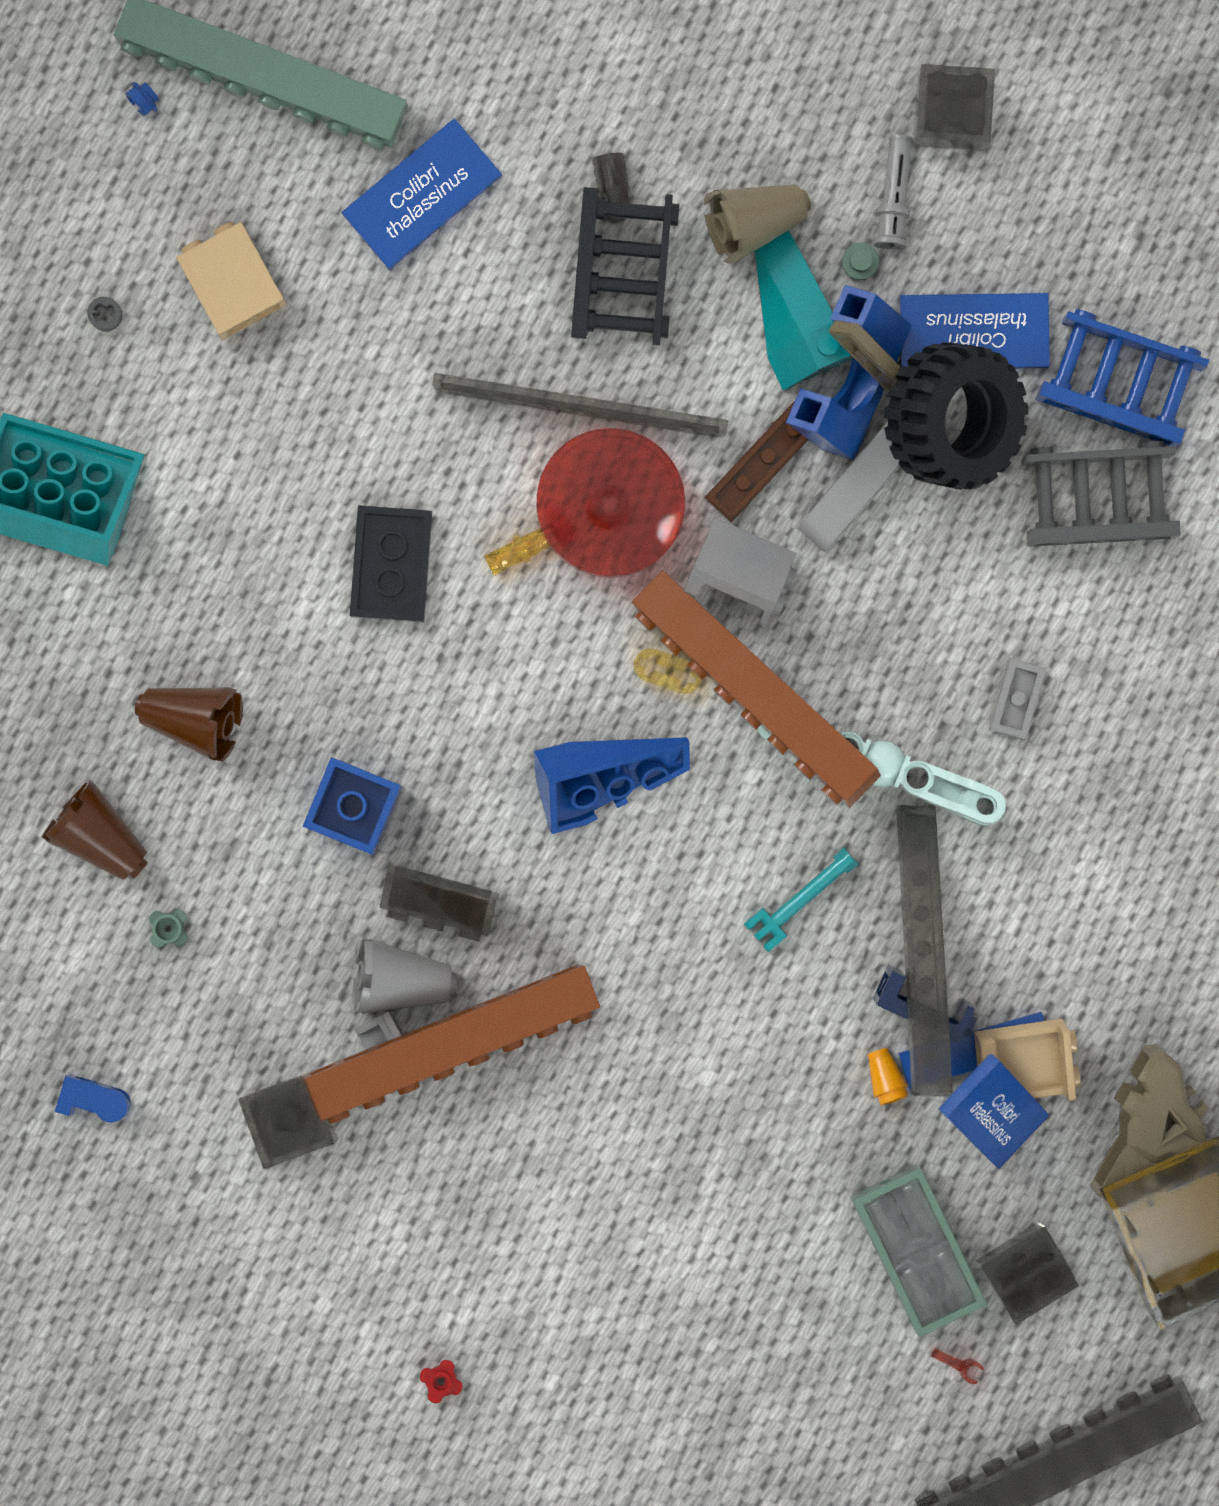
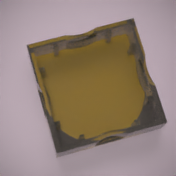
M1219 1136L1099 1189L1142 1301L1159 1330L1207 1310L1219 1301Z

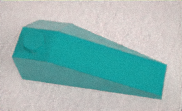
M788 230L755 251L767 358L782 390H787L849 361L851 355L830 335L829 329L834 323L830 319L833 312L790 231Z

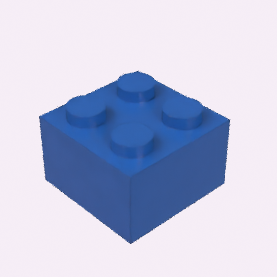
M331 757L302 827L375 855L403 786Z

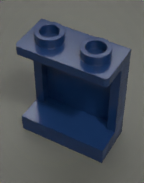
M888 964L873 996L877 1006L957 1043H960L962 1036H970L977 1017L974 1016L975 1008L969 1001L962 999L955 1016L948 1017L899 994L906 976L902 970Z

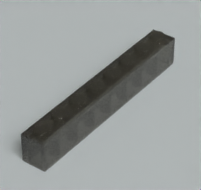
M1164 1375L1150 1383L1152 1389L1140 1395L1136 1391H1132L1119 1397L1116 1400L1118 1405L1107 1411H1104L1101 1407L1086 1413L1082 1417L1084 1422L1072 1428L1069 1424L1059 1426L1049 1433L1050 1439L1038 1445L1035 1440L1029 1441L1016 1448L1017 1455L1003 1461L1002 1457H997L982 1465L983 1472L971 1478L968 1473L962 1474L948 1482L950 1488L936 1494L935 1490H930L914 1499L916 1504L913 1506H1033L1203 1421L1184 1382L1178 1376L1171 1378L1170 1375Z

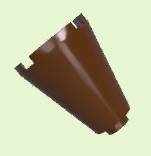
M230 687L149 688L144 694L138 696L135 703V715L138 716L141 725L211 760L223 762L229 757L236 744V741H231L229 738L234 723L239 726L241 725L243 699L241 693H236L237 690Z
M91 780L85 783L63 806L64 809L58 815L56 821L53 819L41 836L48 843L122 880L128 876L133 879L136 878L148 863L144 859L147 853L145 848Z

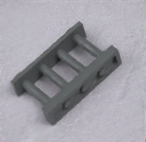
M1148 441L1142 443V448L1063 453H1054L1053 447L1032 448L1031 454H1027L1022 458V465H1036L1039 522L1035 523V529L1027 531V547L1161 540L1179 537L1181 535L1180 521H1169V515H1165L1162 458H1170L1175 455V446L1165 447L1164 441ZM1147 459L1150 516L1146 517L1147 522L1132 523V517H1128L1125 460ZM1110 461L1113 518L1109 519L1110 524L1095 525V519H1091L1087 462ZM1073 463L1076 520L1072 521L1073 526L1058 527V521H1054L1050 464Z

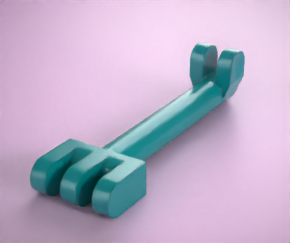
M845 847L833 856L835 859L833 863L772 915L763 907L744 923L749 930L756 926L759 921L762 922L764 926L753 935L758 941L769 932L774 936L763 946L767 952L788 936L781 928L784 923L844 872L848 874L859 864Z

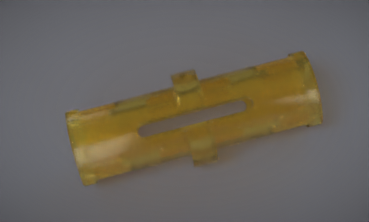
M548 522L546 525L522 537L519 534L512 537V542L488 554H484V557L493 575L496 576L498 573L522 561L525 564L532 561L530 557L556 544H560V541L551 523Z

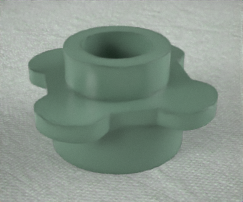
M175 910L173 913L163 914L161 911L153 912L149 918L152 924L153 935L150 938L152 945L157 948L163 947L164 944L183 946L188 939L184 933L186 914L181 910ZM167 925L172 927L171 932L165 931Z

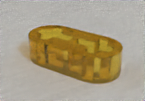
M649 648L642 650L634 660V671L639 679L680 694L693 693L698 689L702 681L691 671V675L696 677V682L694 684L688 683L686 688L680 687V680L669 675L670 669L683 672L684 668L688 667L687 664L690 661L657 649ZM650 655L656 656V663L667 668L665 674L653 671L651 676L645 675L644 667L639 665L641 659L648 660Z

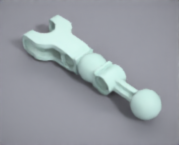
M760 726L757 731L767 741L770 734ZM841 733L847 740L854 741L859 751L878 768L881 777L872 786L880 788L893 786V788L898 789L900 785L905 792L918 799L983 826L995 823L1005 813V799L995 789L926 762H910L911 757L908 755L905 757L900 747L892 742L884 740L872 742V740L867 739L866 743H864L861 737L855 733ZM914 768L925 771L928 778L926 786L920 789L909 786L906 779L908 771ZM985 798L991 801L993 812L990 815H983L978 811L976 806L979 799Z

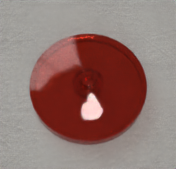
M603 428L588 431L570 439L553 454L539 480L536 494V513L545 540L554 553L565 563L578 571L597 577H625L652 566L672 546L684 519L685 493L676 466L667 453L656 443L643 435L629 430Z

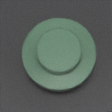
M855 243L848 247L843 255V269L849 277L855 280H866L876 273L879 267V255L871 245Z

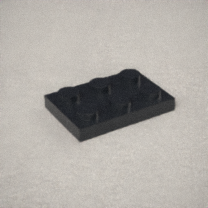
M358 505L350 617L425 622L432 511Z

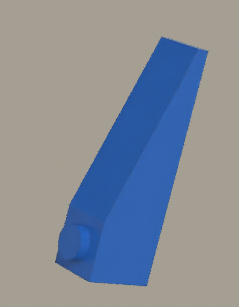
M688 738L567 742L534 751L535 779L551 834L585 826L598 819L594 810L614 801L617 808L629 803L626 797L635 788L642 785L646 790H653L690 770V742Z

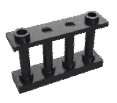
M583 187L571 338L586 339L587 331L594 332L595 328L653 333L652 345H660V338H668L670 316H663L670 226H678L680 204L672 203L673 195H665V206L608 202L605 201V197H599L598 188ZM604 216L663 221L661 244L602 239V235L595 234L596 220H604ZM601 254L660 259L658 281L599 276V272H592L593 257H601ZM598 291L657 296L655 319L597 314L596 310L589 309L590 294L597 295Z

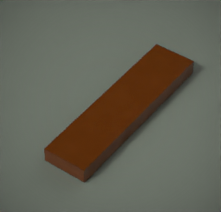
M794 402L704 497L730 523L736 519L808 441L806 437L786 423Z

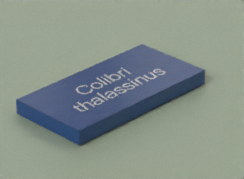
M454 118L341 213L388 270H390L500 179L502 174Z
M1048 293L900 295V315L912 325L901 350V367H907L909 365L907 360L916 352L922 353L925 347L932 344L940 345L943 342L989 348L993 352L1000 353L1006 357L1009 362L1008 364L1013 365L1015 369L1050 367Z
M992 1054L988 1055L938 1109L998 1169L1008 1161L1050 1116Z

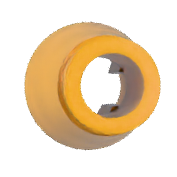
M883 1048L867 1054L873 1096L878 1098L880 1106L907 1098L906 1088L909 1085L893 1056L890 1054L889 1049Z

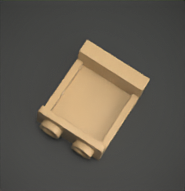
M229 222L220 226L214 231V237L203 243L201 240H195L181 249L182 254L176 257L222 340L287 305L242 222L236 225L233 222Z
M1062 1018L974 1031L977 1067L988 1055L992 1054L1033 1098L1063 1094L1068 1101L1076 1100L1075 1088L1081 1086L1079 1069L1077 1065H1073L1072 1053L1078 1051L1077 1039L1074 1030L1069 1031Z

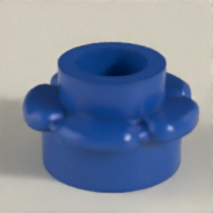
M132 82V88L125 93L129 102L133 106L136 103L139 107L137 111L143 117L152 110L156 112L157 106L155 103L159 98L153 89L145 82L142 85Z

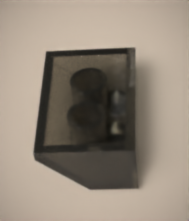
M388 864L379 908L388 910L386 914L388 918L408 922L409 916L424 919L423 927L444 932L445 925L460 929L458 936L480 942L481 935H490L500 893L398 865Z

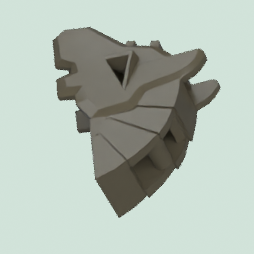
M1157 1044L1144 1046L1131 1067L1130 1071L1137 1080L1136 1085L1123 1082L1114 1097L1123 1108L1119 1116V1136L1115 1139L1090 1184L1098 1197L1106 1198L1104 1190L1180 1157L1189 1155H1213L1219 1157L1216 1149L1206 1141L1204 1123L1201 1120L1209 1107L1203 1100L1195 1106L1189 1105V1098L1196 1092L1190 1085L1184 1086L1181 1067Z

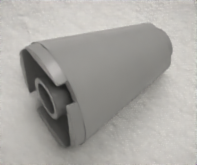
M361 939L355 964H359L357 980H353V1009L356 1012L364 1014L446 1003L449 995H455L457 974L451 973L450 965L372 939Z

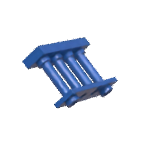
M1076 309L1074 313L1068 311L1061 324L1073 327L1058 373L1055 379H1051L1050 383L1044 381L1040 385L1035 400L1153 441H1164V444L1170 447L1175 446L1176 448L1180 445L1185 429L1176 427L1178 422L1175 421V417L1192 369L1201 372L1207 367L1209 359L1200 357L1201 351L1195 348L1180 346L1177 349L1096 321V315L1080 309ZM1090 333L1108 339L1091 391H1086V394L1083 395L1072 391V385L1069 383L1086 334ZM1125 345L1143 353L1126 403H1121V406L1118 407L1106 403L1107 397L1105 393L1121 346ZM1160 357L1177 363L1178 366L1161 415H1157L1153 419L1141 415L1143 410L1140 409V405L1156 358Z

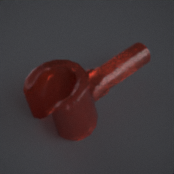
M934 1348L931 1357L958 1370L960 1376L969 1384L978 1383L975 1379L967 1377V1370L971 1366H977L979 1369L984 1370L983 1366L974 1359L961 1360L954 1358Z

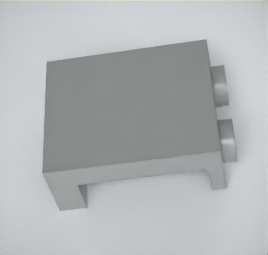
M714 518L683 591L697 597L704 583L763 609L764 612L759 623L767 625L772 613L779 616L786 601L787 595L781 593L783 588L789 590L795 578L797 570L791 566L797 553Z

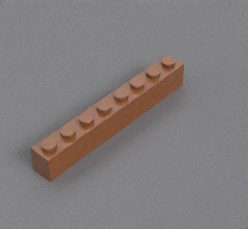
M662 570L632 601V604L638 611L634 617L648 631L651 632L655 627L664 635L661 640L664 646L675 656L682 652L690 660L687 664L688 668L702 681L708 676L717 685L713 689L714 692L724 702L730 705L735 701L744 710L740 716L752 728L757 730L762 726L770 734L767 741L779 753L784 755L786 751L790 752L797 759L794 766L807 779L811 780L814 776L825 785L821 791L834 804L838 805L842 801L851 808L881 777L878 768Z
M576 964L311 1071L301 1077L317 1118L321 1121L328 1119L329 1124L349 1117V1110L357 1106L363 1105L364 1109H369L384 1103V1095L397 1090L399 1095L412 1092L420 1088L419 1081L433 1076L434 1081L451 1076L455 1073L453 1067L465 1062L468 1063L469 1067L483 1063L490 1059L488 1053L500 1048H502L504 1053L515 1050L524 1045V1038L534 1034L538 1038L554 1034L559 1031L557 1025L571 1020L572 1024L586 1021L593 1017L591 1011L600 1008V1004L585 965Z

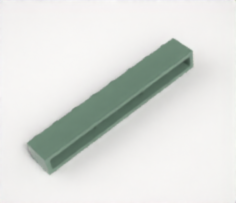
M127 0L114 32L117 42L122 44L120 49L129 55L141 58L142 54L145 53L156 57L155 63L163 68L175 71L177 66L189 70V76L197 81L210 84L211 79L225 84L223 89L239 97H244L246 92L259 97L258 102L267 108L279 110L280 105L294 110L292 115L301 121L313 124L314 119L328 123L327 129L344 137H347L349 132L363 137L362 143L378 150H382L383 145L393 148L408 110L406 99L147 0Z

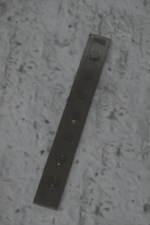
M434 373L432 384L433 389L437 393L721 439L726 437L729 421L441 373Z
M899 805L896 812L912 1096L949 1097L953 1093L936 806Z

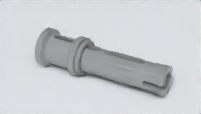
M894 134L889 136L883 203L877 207L876 214L880 217L878 237L874 238L873 245L877 248L903 250L906 249L907 241L903 239L905 219L909 218L910 210L905 205L913 138L907 135Z

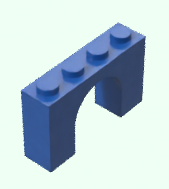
M844 285L830 318L833 322L837 320L858 323L895 362H897L912 326L877 294ZM852 357L848 376L840 391L833 398L800 388L786 423L823 451L854 461L885 389Z

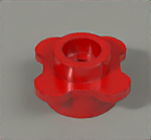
M443 1360L440 1365L432 1369L424 1368L421 1371L420 1381L426 1384L430 1402L440 1403L443 1397L461 1393L463 1384L456 1378L454 1373L455 1365L452 1361ZM439 1378H443L445 1380V1383L443 1385L438 1384Z

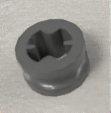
M98 297L88 307V319L96 329L108 332L120 325L122 310L112 298ZM102 305L106 309L113 307L115 313L110 314L113 319L109 323H106L103 319L98 322L96 321L95 315H100L96 310Z

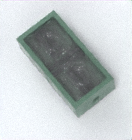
M916 1164L850 1196L919 1338L987 1305L921 1167Z

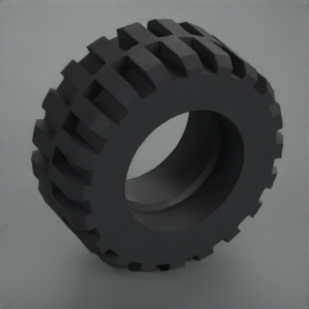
M943 342L940 345L932 344L925 347L922 353L916 352L907 360L909 365L907 367L902 366L896 374L895 378L898 380L895 386H890L887 394L890 397L889 406L884 408V418L888 419V426L884 427L886 439L892 442L889 448L894 459L900 460L898 462L899 466L907 474H912L914 479L921 482L959 490H972L979 488L983 484H989L998 477L997 472L1003 473L1012 464L1010 458L1018 455L1022 446L1019 444L1021 436L1026 435L1027 425H1024L1025 415H1028V404L1024 402L1023 396L1027 394L1023 383L1017 381L1020 377L1013 365L1008 364L1009 362L1006 357L1000 353L993 352L989 348ZM962 387L967 401L966 421L960 435L950 445L945 429L946 412L952 397Z

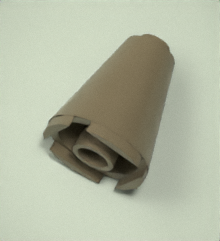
M795 184L714 190L706 193L704 198V205L710 203L711 210L710 214L704 215L708 232L718 255L725 253L728 256L724 260L727 264L740 261L805 221L808 211L811 210V202L807 192L804 189L801 190Z

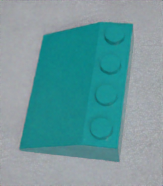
M3 412L0 418V534L109 566L120 539L145 454Z

